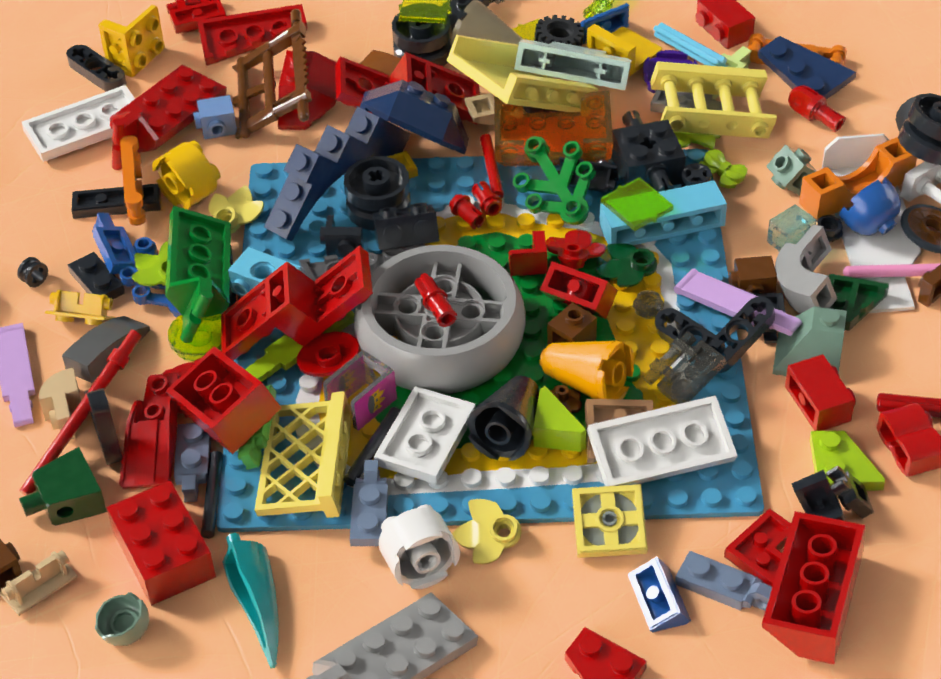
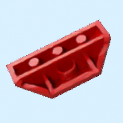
M292 50L286 51L279 82L278 100L295 90ZM304 51L307 54L305 59L308 61L305 64L308 67L306 72L309 74L307 76L309 82L306 88L310 91L312 101L308 103L309 119L305 122L300 121L298 110L295 109L279 117L278 129L306 130L312 125L311 122L322 117L336 105V61L315 51Z

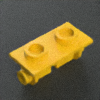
M59 289L50 294L49 300L50 304H54L53 310L45 311V314L56 315L55 321L74 322V317L85 318V324L100 325L104 323V320L115 318V316H107V311H111L113 307V299L108 298L107 295L84 293L83 304H79L80 292Z

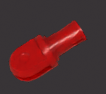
M801 85L793 88L789 93V106L808 121L818 120L834 132L843 126L846 117L827 106L826 98L814 89Z

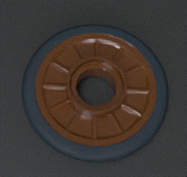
M917 204L905 209L900 219L905 235L917 246L927 251L941 254V209L926 204ZM927 226L933 227L938 232L931 230Z

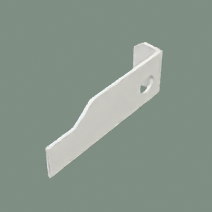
M883 133L836 137L824 148L822 169L828 167L836 176L848 175L867 161L875 146L887 142L889 139ZM897 186L895 187V189L900 196L901 193L899 187ZM901 196L900 213L894 219L897 225L884 235L880 232L870 236L855 233L839 216L840 212L835 213V216L842 222V239L850 266L914 264L920 256V247L905 235L901 227V215L906 209ZM905 277L859 278L889 284L887 297L869 313L915 309Z

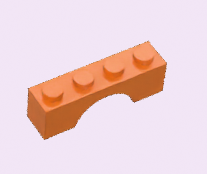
M898 137L875 146L867 161L848 175L836 176L826 167L802 178L799 204L818 221L824 215H833L840 212L843 207L849 208L853 206L851 199L876 180H879L882 184L883 178L886 177L894 187L903 184L905 173L916 167L917 157L907 152L900 144Z

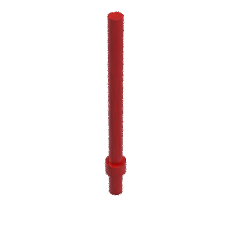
M131 329L118 349L114 348L106 359L108 361L107 365L88 392L104 388L105 391L119 370H123L129 362L130 353L142 337L140 333ZM87 393L19 491L22 494L28 495L35 492L36 488L32 479V473L60 456L91 411Z

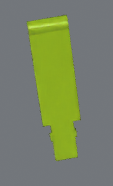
M349 311L342 320L336 321L322 334L341 332L347 326L353 324L354 312ZM285 334L265 348V355L260 359H256L245 370L262 382L266 378L271 377L280 368L286 371L297 363V355L303 346Z

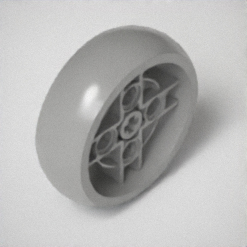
M454 245L422 246L404 251L388 259L371 274L373 294L364 303L355 307L354 330L361 351L363 350V355L381 376L386 378L394 371L396 385L411 391L417 386L441 394H451L475 388L489 381L500 373L516 354L526 325L524 301L516 282L509 272L494 259L479 251ZM427 273L433 278L439 289H443L447 293V301L457 313V319L451 326H439L433 313L424 307L423 297L415 286V279L419 278L421 274Z

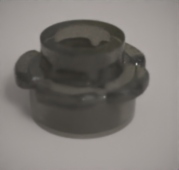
M644 290L638 293L633 302V308L636 309L635 313L638 316L652 319L664 308V303L659 293L653 290Z

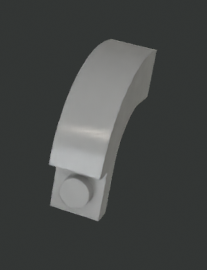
M812 225L797 244L786 242L776 258V276L788 304L800 314L814 306L830 308L837 300L829 276L813 272L832 250L823 226Z

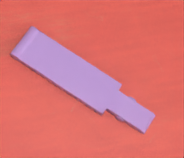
M691 269L673 288L674 292L678 295H683L732 317L749 300L758 297L698 272L696 269ZM774 308L775 320L769 329H774L791 336L802 324V321L799 318L784 313L782 310ZM763 310L762 312L755 311V317L760 313L765 315L766 310Z
M23 323L0 327V386L3 401H10L9 410L12 413L14 427L34 423L33 404L30 396L36 395Z

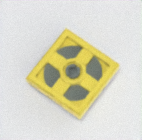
M641 484L572 488L577 558L647 554L648 546Z

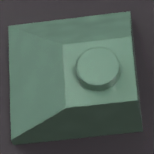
M814 306L795 316L802 321V324L791 336L778 332L772 374L787 376L788 365L821 354L839 372L847 311Z

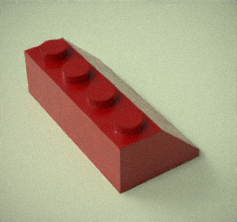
M797 511L794 512L763 617L762 628L796 656L835 665L864 552L865 525Z

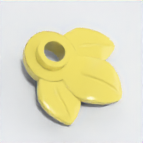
M244 185L228 198L215 193L210 200L208 209L214 218L231 222L232 234L241 225L256 220L264 209V202L253 201L251 191L247 185Z
M472 499L468 501L473 520L459 526L452 533L459 545L467 549H474L473 563L489 564L499 559L504 549L518 543L521 537V526L516 518L503 514L497 503L485 499ZM506 528L510 530V534L506 537L498 535L501 529Z

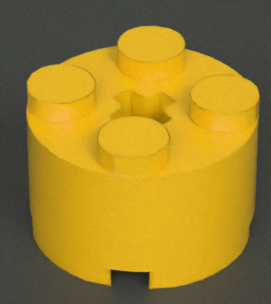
M195 140L179 144L155 159L152 163L153 172L158 170L160 178L156 182L164 196L174 206L182 204L184 209L191 208L214 193L217 189V180L221 178L219 169L213 163H209L203 154L202 147Z

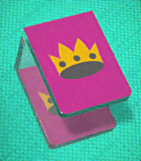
M364 350L360 351L323 382L325 401H331L332 392L345 391L348 399L366 383L369 385L350 402L353 428L358 431L397 399L394 370ZM373 369L379 372L381 375L379 378L375 376Z

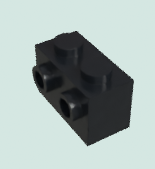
M415 203L411 204L409 208L403 209L387 207L380 209L379 212L372 213L375 239L379 250L440 241L436 211L432 204Z

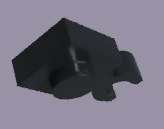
M839 466L826 472V475L834 483V485L830 486L832 491L838 495L841 504L847 511L853 510L862 519L874 513L865 486L848 471L844 472Z

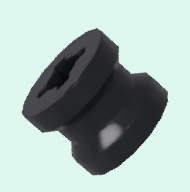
M694 163L687 165L682 171L683 182L681 187L711 181V170L703 164Z

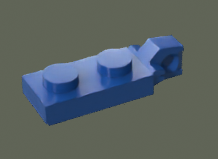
M97 213L96 223L92 230L93 238L110 274H119L120 270L127 266L136 268L134 259L136 252L124 227H115L109 213Z

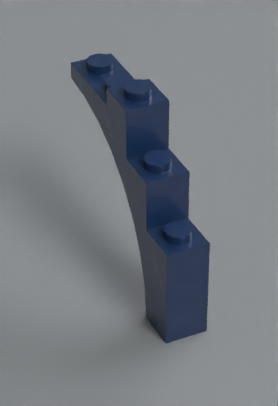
M357 106L345 133L327 125L315 151L296 143L283 170L289 173L264 228L287 240L293 241L302 222L315 203L335 181L346 173L352 164L368 157H386L403 152L412 133Z

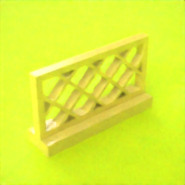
M345 391L332 392L331 401L280 405L281 409L272 417L269 440L264 449L255 504L257 517L324 511L326 518L340 517L344 488L343 478L346 471L353 414ZM317 413H327L326 417L316 425L309 420ZM294 416L295 419L284 428L279 425L280 417ZM304 424L310 430L297 439L292 433ZM318 435L323 439V442L313 450L309 449L306 444ZM285 438L292 443L281 453L275 450V446ZM298 450L304 452L306 456L295 465L287 460ZM315 461L320 466L308 477L302 470ZM283 464L288 470L275 480L270 476L271 472ZM295 476L302 480L291 491H288L283 486ZM310 487L316 491L314 500L301 501L298 499ZM277 490L284 495L278 502L266 504L267 498Z

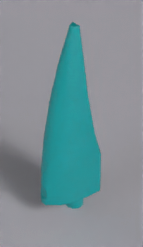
M231 533L226 537L229 548L222 561L230 588L244 609L270 669H272L277 664L279 618L276 590L267 549L261 543L242 541L238 533Z

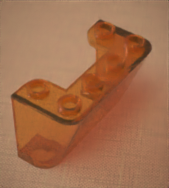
M593 91L585 94L581 99L580 112L523 113V106L506 104L494 95L495 158L499 164L510 167L540 166L539 163L532 162L524 151L526 141L533 136L545 139L550 147L548 157L554 166L560 165L559 157H566L563 153V146L569 141L579 143L583 150L581 158L585 161L597 162L609 161L611 159L613 138L610 91ZM576 148L570 150L569 154L574 153Z

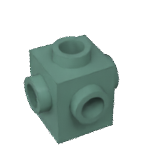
M786 144L766 165L773 174L772 181L783 190L787 188L799 196L802 178L817 171L809 163L812 158L800 147L794 150Z

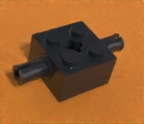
M633 110L632 112L635 119H633L630 111L626 112L622 117L625 127L612 130L611 157L614 164L618 166V173L627 193L655 189V192L675 189L673 185L682 184L683 182L682 171L685 168L686 156L669 121L662 120L643 124L638 111Z

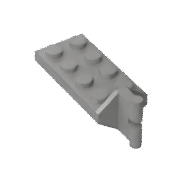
M430 592L314 661L312 666L313 675L308 676L306 679H424L477 646L478 635Z

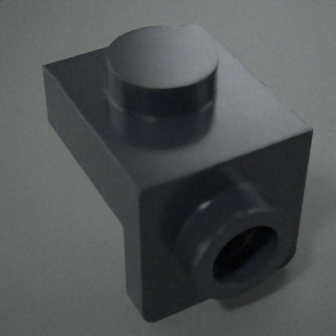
M328 215L326 226H321L320 243L326 245L327 256L337 255L338 257H345L359 245L364 249L362 227H335L334 215Z
M824 470L791 483L794 493L805 513L845 520L839 499L830 487L832 485Z

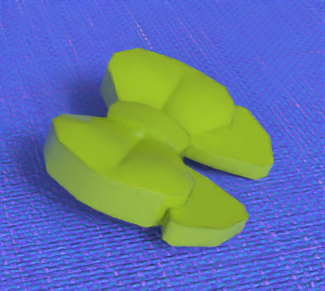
M717 149L708 151L703 161L699 162V164L707 166L712 174L717 172L721 177L719 185L724 188H735L737 184L744 181L748 171L746 166L742 164L731 165L730 162L725 160L724 153Z

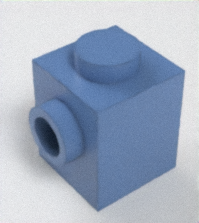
M230 95L197 100L199 112L193 113L196 129H202L204 140L235 135L237 128Z

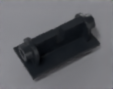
M559 157V162H560V167H561V169H562V166H563L565 157ZM582 158L577 160L569 187L575 188L579 177L576 174V167L579 163L585 161ZM588 161L596 171L595 177L590 181L588 190L609 193V190L615 191L616 181H619L618 166L608 161ZM590 169L584 170L582 174L588 173Z

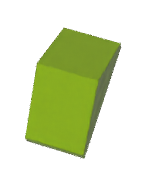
M546 386L541 388L533 426L534 447L577 452L586 449V429Z

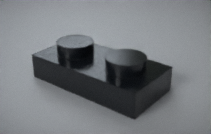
M95 252L67 264L70 274L86 293L105 294L108 298L112 299L125 294L124 285L114 274H110L106 264Z

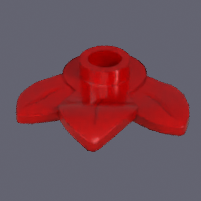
M582 229L567 232L565 238L549 237L546 240L547 250L558 255L560 264L573 269L582 268L588 258L600 257L606 251V245L593 243L591 234Z

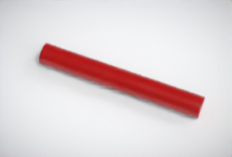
M483 134L480 137L490 188L494 194L502 199L504 192L492 138L489 134Z

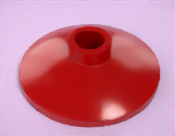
M330 332L322 334L319 338L313 339L300 349L297 355V364L299 369L306 375L313 377L330 376L360 352V346L357 339L349 333Z

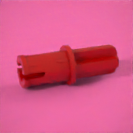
M423 273L419 278L415 279V286L423 297L424 307L433 313L439 326H451L457 319V313L447 301V293L443 289H439L433 278L427 273Z

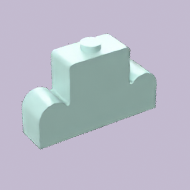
M521 40L518 45L514 70L626 90L632 60L606 55V51L565 43L552 42L551 44H546L533 40Z

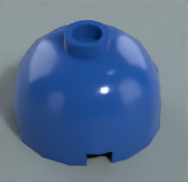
M884 177L882 184L879 180H876L865 187L851 199L853 206L849 210L843 207L839 213L841 219L855 233L870 236L880 232L884 235L897 225L894 219L900 213V196L891 182Z

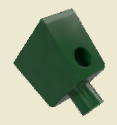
M79 447L35 470L32 473V479L36 491L18 498L26 517L45 510L51 524L55 526L107 512L102 491Z

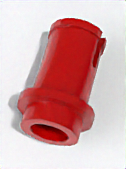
M480 181L483 190L476 183L471 191L480 204L481 212L488 216L499 214L502 210V199L500 196L493 193L487 182Z
M457 194L451 199L449 207L453 215L460 216L474 230L476 227L480 228L484 224L486 215L471 203L468 195Z

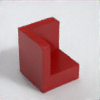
M544 230L532 231L531 249H516L508 252L511 276L547 274V246Z

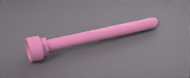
M941 263L846 266L843 269V275L853 278L923 276L927 271H933Z

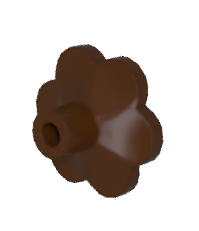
M557 385L553 390H550L570 413H577L581 410L582 402L580 401L581 395L579 391L568 389L565 385Z

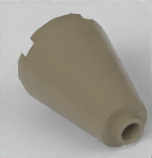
M473 0L464 9V12L468 13L463 21L458 19L455 24L450 44L453 45L456 35L519 45V41L524 39L486 5L478 0Z

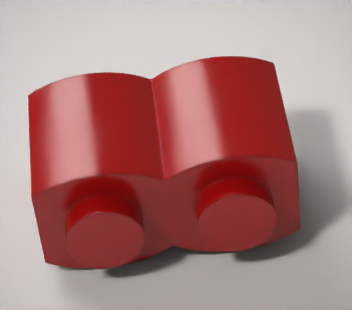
M913 403L880 412L876 427L884 445L892 452L897 466L906 477L941 468V436L933 428L932 418L927 411H924L918 403Z

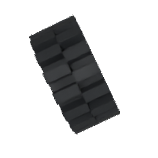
M552 15V18L545 16L544 20L540 19L538 24H536L534 41L546 44L559 42L582 47L584 28L581 27L579 22L574 23V18L567 20L565 15H562L561 18H558L557 15Z

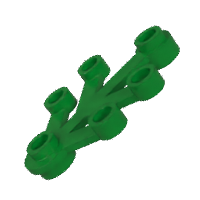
M537 136L530 137L525 143L524 151L532 162L539 163L549 181L530 179L527 173L521 172L513 178L514 187L520 193L532 191L555 194L562 201H544L539 194H530L525 200V205L531 213L559 214L567 224H582L589 214V205L585 200L590 181L596 175L594 167L588 161H583L577 165L576 174L579 180L572 195L568 187L577 160L583 154L579 143L569 141L563 146V153L566 157L559 175L548 157L550 147L545 139ZM576 148L574 153L569 154L570 150ZM590 169L588 173L582 174L584 170ZM526 180L523 185H519L521 181ZM539 201L536 206H531L533 202Z

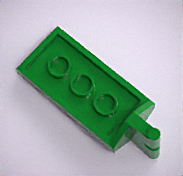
M173 206L169 220L165 297L183 316L180 339L184 343H191L201 324L202 318L222 314L229 306L230 280L228 269L230 268L231 222Z

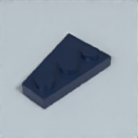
M778 36L758 50V57L789 87L793 89L801 85L808 86L823 95L826 100L856 79L855 71L781 36Z

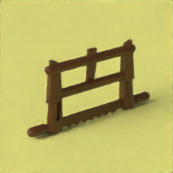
M298 9L291 11L292 27L273 40L267 41L245 57H239L237 64L232 66L233 70L237 73L238 95L232 98L233 106H239V128L235 133L237 139L240 137H250L251 133L279 120V117L295 109L298 110L300 121L305 122L309 119L308 103L312 101L310 91L306 88L309 82L307 79L309 74L306 72L308 67L305 65L308 62L305 59L307 54L304 52L307 48L304 46L306 41L303 39L306 37V27L302 22L301 12ZM292 46L295 90L276 101L273 56ZM263 62L264 83L249 89L248 70ZM265 93V109L250 118L249 99Z

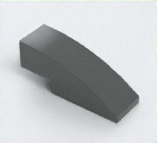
M127 316L113 318L98 325L74 342L62 354L65 369L73 368L76 377L93 383L107 365V357L114 348L118 349L130 330L133 329L141 334L140 342L150 331V326Z

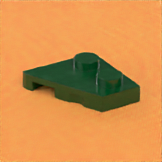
M829 274V279L837 296V300L830 308L847 311L846 331H850L888 295V283Z

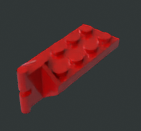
M183 64L110 117V127L113 130L112 142L114 144L112 146V168L114 170L122 169L120 141L123 137L128 135L135 136L138 139L139 148L137 152L139 153L154 151L194 121L193 113L199 112L197 100L226 96L227 87Z

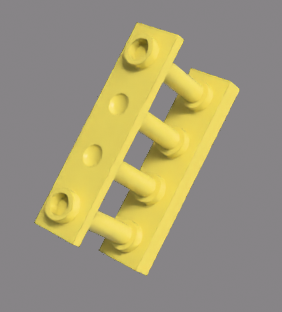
M660 61L656 63L650 80L651 90L665 91L668 106L665 107L660 121L668 120L674 132L769 139L777 121L776 114H763L759 103V97L767 81L766 70ZM677 92L692 93L695 108L680 107ZM704 94L720 95L723 110L707 109ZM731 96L747 97L750 112L735 111Z

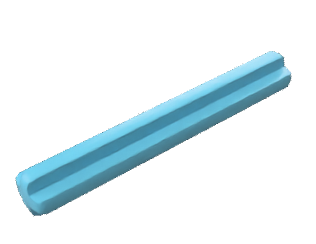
M661 22L658 26H654L653 30L655 31L654 36L688 54V56L698 62L710 66H728L726 64L727 59L724 56Z

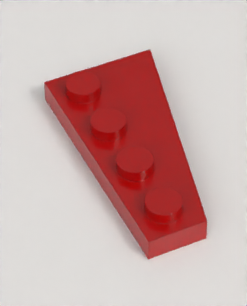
M297 4L197 20L206 66L256 49L267 41L273 40L292 27L291 11L293 9L300 10L302 22L307 30L303 5Z

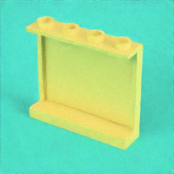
M456 35L447 62L506 104L589 115L599 90L593 84L554 79L550 76L514 70L518 51L517 44Z

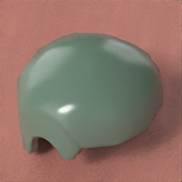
M128 592L125 595H116L103 602L97 611L95 630L108 644L113 646H129L141 639L148 629L150 621L148 608L143 600L132 592Z

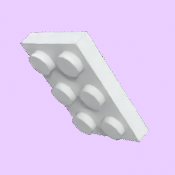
M415 386L374 455V460H378L379 467L437 484L468 428L467 419L476 407V404Z

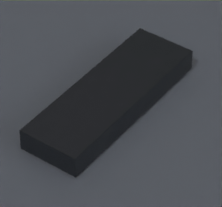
M158 184L143 185L144 197L142 198L144 204L142 209L145 212L160 211L161 190ZM124 187L73 191L71 208L73 219L97 217V213H109V215L127 214Z

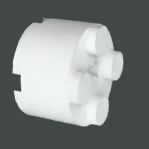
M421 505L398 516H391L381 525L382 533L379 539V549L396 581L402 586L404 583L409 584L411 589L431 587L448 576L446 570L452 563L456 566L459 561L460 548L441 515L430 505Z

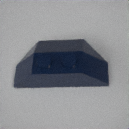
M404 80L365 92L360 108L370 111L372 114L439 145L456 150L463 155L465 154L469 138L455 103L451 102L447 96L440 93L433 94L424 90V87L417 82H407Z

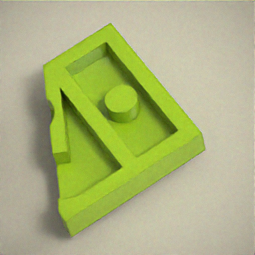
M844 430L810 432L809 440L815 473L824 470L826 473L832 468L839 466L844 472L848 471L865 486L866 491L884 490L885 478ZM828 477L831 485H834L833 481Z

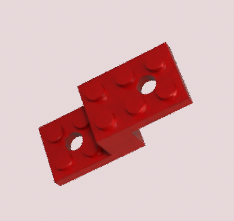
M405 52L391 75L341 56L335 64L336 100L347 106L360 107L362 98L367 91L400 80L413 81L422 85L426 91L447 96L451 102L455 103L461 120L478 124L473 122L465 104V98L480 95L479 84L470 77Z
M359 245L315 281L289 262H285L221 314L222 353L234 361L241 354H246L260 339L269 336L275 328H278L303 347L313 339L319 338L327 328L336 321L342 320L349 311L357 305L364 303L373 294L368 252Z

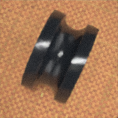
M28 257L19 265L17 276L28 286L38 287L48 276V266L40 262L36 257Z

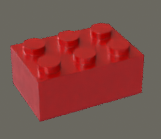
M214 346L165 390L189 419L232 454L245 445L248 439L264 424L268 423L281 409V406L260 380Z
M171 480L106 507L113 533L151 606L216 578L211 552Z

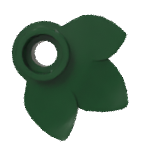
M613 243L607 245V250L612 260L596 268V272L602 278L612 281L617 280L618 287H633L639 284L645 276H649L657 270V259L653 252L648 249H637L630 244Z

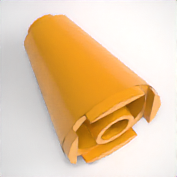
M619 340L551 343L547 348L543 349L540 355V365L546 375L592 399H623L629 387L624 386L626 377L633 376L634 355L631 346Z

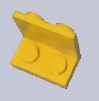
M153 4L127 27L107 19L98 24L105 58L120 67L125 75L133 78L165 49L158 6Z
M596 24L587 28V48L606 51V55L632 60L629 77L643 67L645 60L649 56L651 60L656 57L657 52L662 51L661 46L624 26L613 33Z

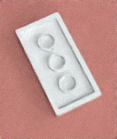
M123 85L22 121L21 123L31 144L41 160L45 162L113 137L110 117L135 98L127 86Z
M716 395L591 424L587 428L605 486L635 485L733 462L738 456Z

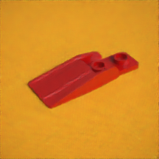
M177 373L150 375L147 379L143 401L136 400L132 405L126 424L119 485L122 489L158 486L171 480L176 443L178 405L165 390L180 378Z

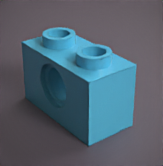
M248 247L228 269L231 291L243 297L288 261ZM290 263V264H292L294 267H296L298 270L301 271L300 266H298V265H296V264H293V263Z

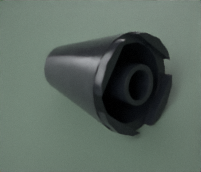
M515 376L472 410L467 419V426H469L470 431L468 437L479 452L495 460H498L499 457L510 458L508 461L516 460L525 454L532 441L540 392L536 382L526 376Z

